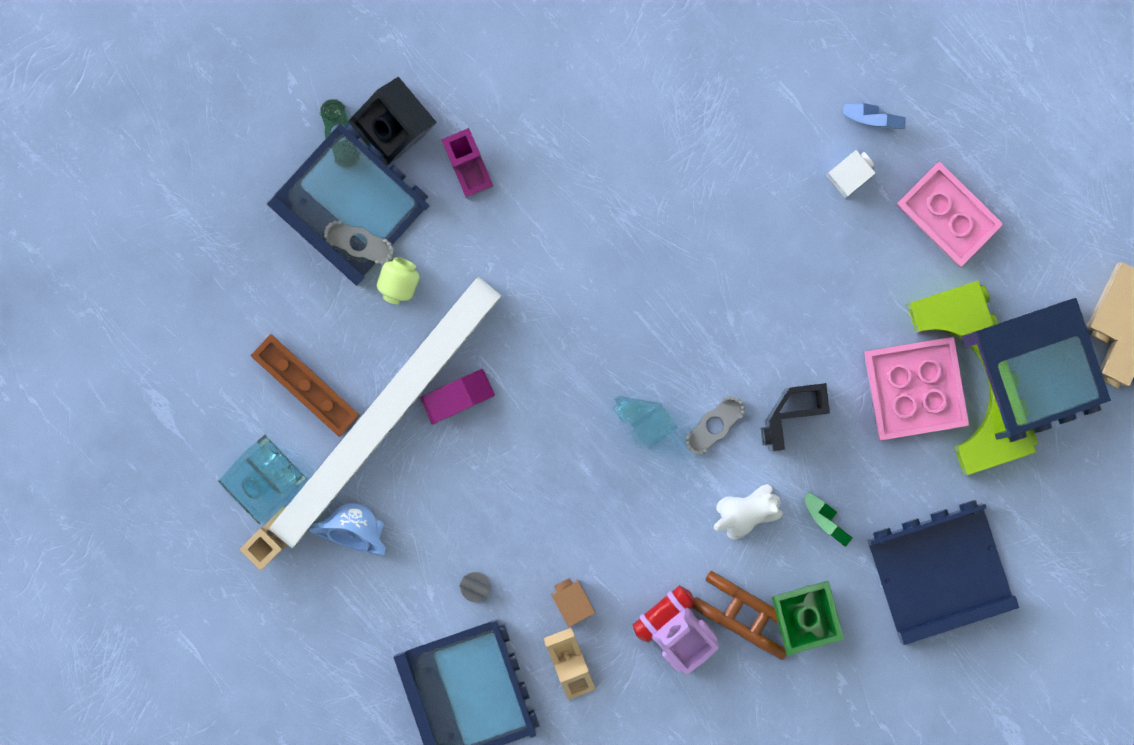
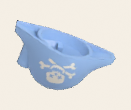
M348 503L342 505L328 518L313 523L309 528L311 533L336 544L358 551L385 556L386 547L379 539L385 524L380 520H375L372 512L361 504Z

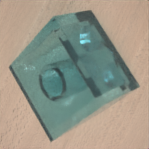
M264 435L242 453L218 482L258 524H261L304 482L306 477Z

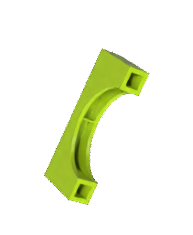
M979 280L906 304L915 333L927 330L942 331L963 341V335L998 324L995 314L989 313L986 304L990 302L987 288L985 285L980 286ZM978 345L969 346L980 359L986 372ZM1002 361L998 364V368L1018 425L1026 423L1025 417L1028 416L1027 407L1024 400H1019L1015 389L1019 388L1014 371L1009 372L1006 361ZM987 372L989 401L985 417L971 437L954 446L963 475H970L1036 453L1034 446L1038 445L1033 429L1026 431V438L1014 442H1009L1008 437L996 440L995 434L1005 431L1006 428Z

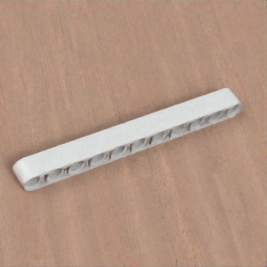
M479 276L474 280L271 525L269 530L290 548L293 549L307 533L310 526L316 522L502 296Z

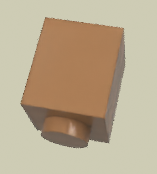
M568 578L554 586L556 591L551 596L568 627L596 613L579 580L572 582Z

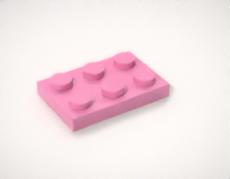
M940 161L896 204L959 267H962L1003 225Z

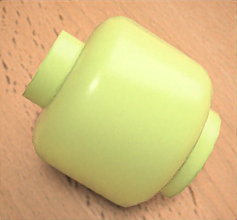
M398 257L393 258V261L383 264L377 281V289L383 294L385 301L392 304H400V301H408L413 298L420 279L416 265L411 261Z

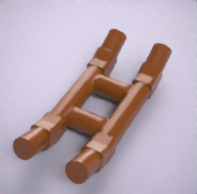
M710 571L706 576V582L732 596L733 599L725 613L698 597L694 598L695 604L692 608L769 654L784 660L787 656L785 648L761 635L769 619L778 623L775 608L717 573ZM743 604L759 612L751 628L735 620Z

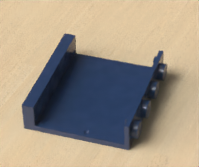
M976 500L960 504V510L948 513L947 509L930 514L931 520L921 523L919 518L901 523L903 529L891 532L890 527L878 530L873 533L874 538L867 540L900 643L903 645L1019 608L1016 596L1011 594L984 511L987 508L986 504H977Z

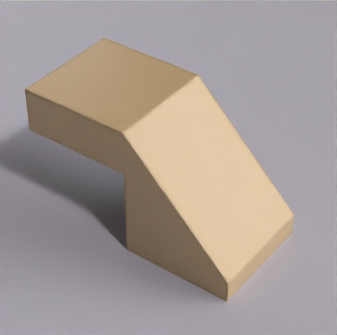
M285 505L239 549L260 571L288 546L269 530L286 508Z
M572 627L543 638L568 700L596 690Z

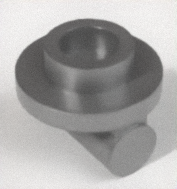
M480 572L467 574L459 585L462 595L471 602H480L487 599L491 590L489 579Z

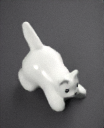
M768 484L760 486L745 498L725 497L717 504V512L721 514L722 518L714 525V530L724 531L727 529L726 534L730 539H742L756 525L777 521L782 518L783 513L779 509L781 499L777 495L771 494L773 488Z

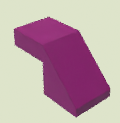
M469 128L441 139L466 198L494 187Z
M480 369L419 398L433 425L494 397L495 393L484 370Z

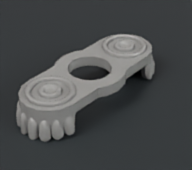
M339 220L333 221V223L330 222L326 226V230H324V238L330 246L334 245L342 248L354 257H364L374 261L376 264H384V262L386 263L389 261L388 259L392 258V244L387 239L370 234L364 228H354ZM357 233L363 234L367 239V246L361 251L353 250L349 243L350 238Z
M735 396L723 398V401L713 411L704 414L700 423L687 434L685 438L687 449L696 455H702L703 452L707 453L708 448L714 442L725 437L729 428L739 418H743L742 414L745 413L743 402ZM711 417H719L723 421V429L718 434H711L706 429V422Z

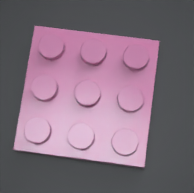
M954 337L864 352L879 441L969 426Z

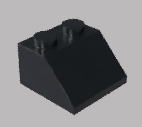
M399 76L377 89L348 121L362 135L361 139L367 146L372 144L384 155L381 161L386 166H389L422 139L437 123Z

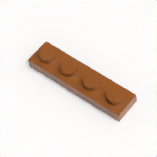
M272 334L250 355L338 437L360 416L358 412Z

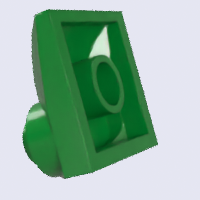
M829 581L806 585L802 588L772 596L787 655L844 640Z

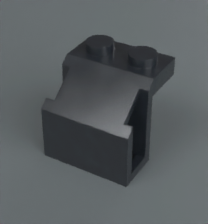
M826 383L784 389L765 420L766 427L761 428L762 444L768 445L769 451L785 450L781 419L830 413ZM816 391L818 409L780 413L792 393Z

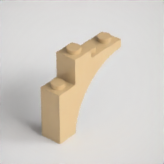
M1124 262L1116 264L1086 325V328L1092 331L1091 337L1106 344L1109 340L1112 341L1100 365L1105 384L1115 389H1119L1120 385L1123 387L1130 386L1134 379V267Z

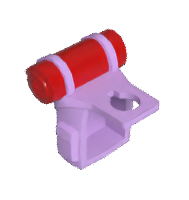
M679 585L673 591L670 590L661 601L645 614L640 615L639 619L632 626L635 635L640 640L647 643L654 640L663 649L661 654L665 661L677 672L682 671L687 675L704 663L719 649V646L716 642L717 636L703 619L698 620L691 610L695 604L692 593Z

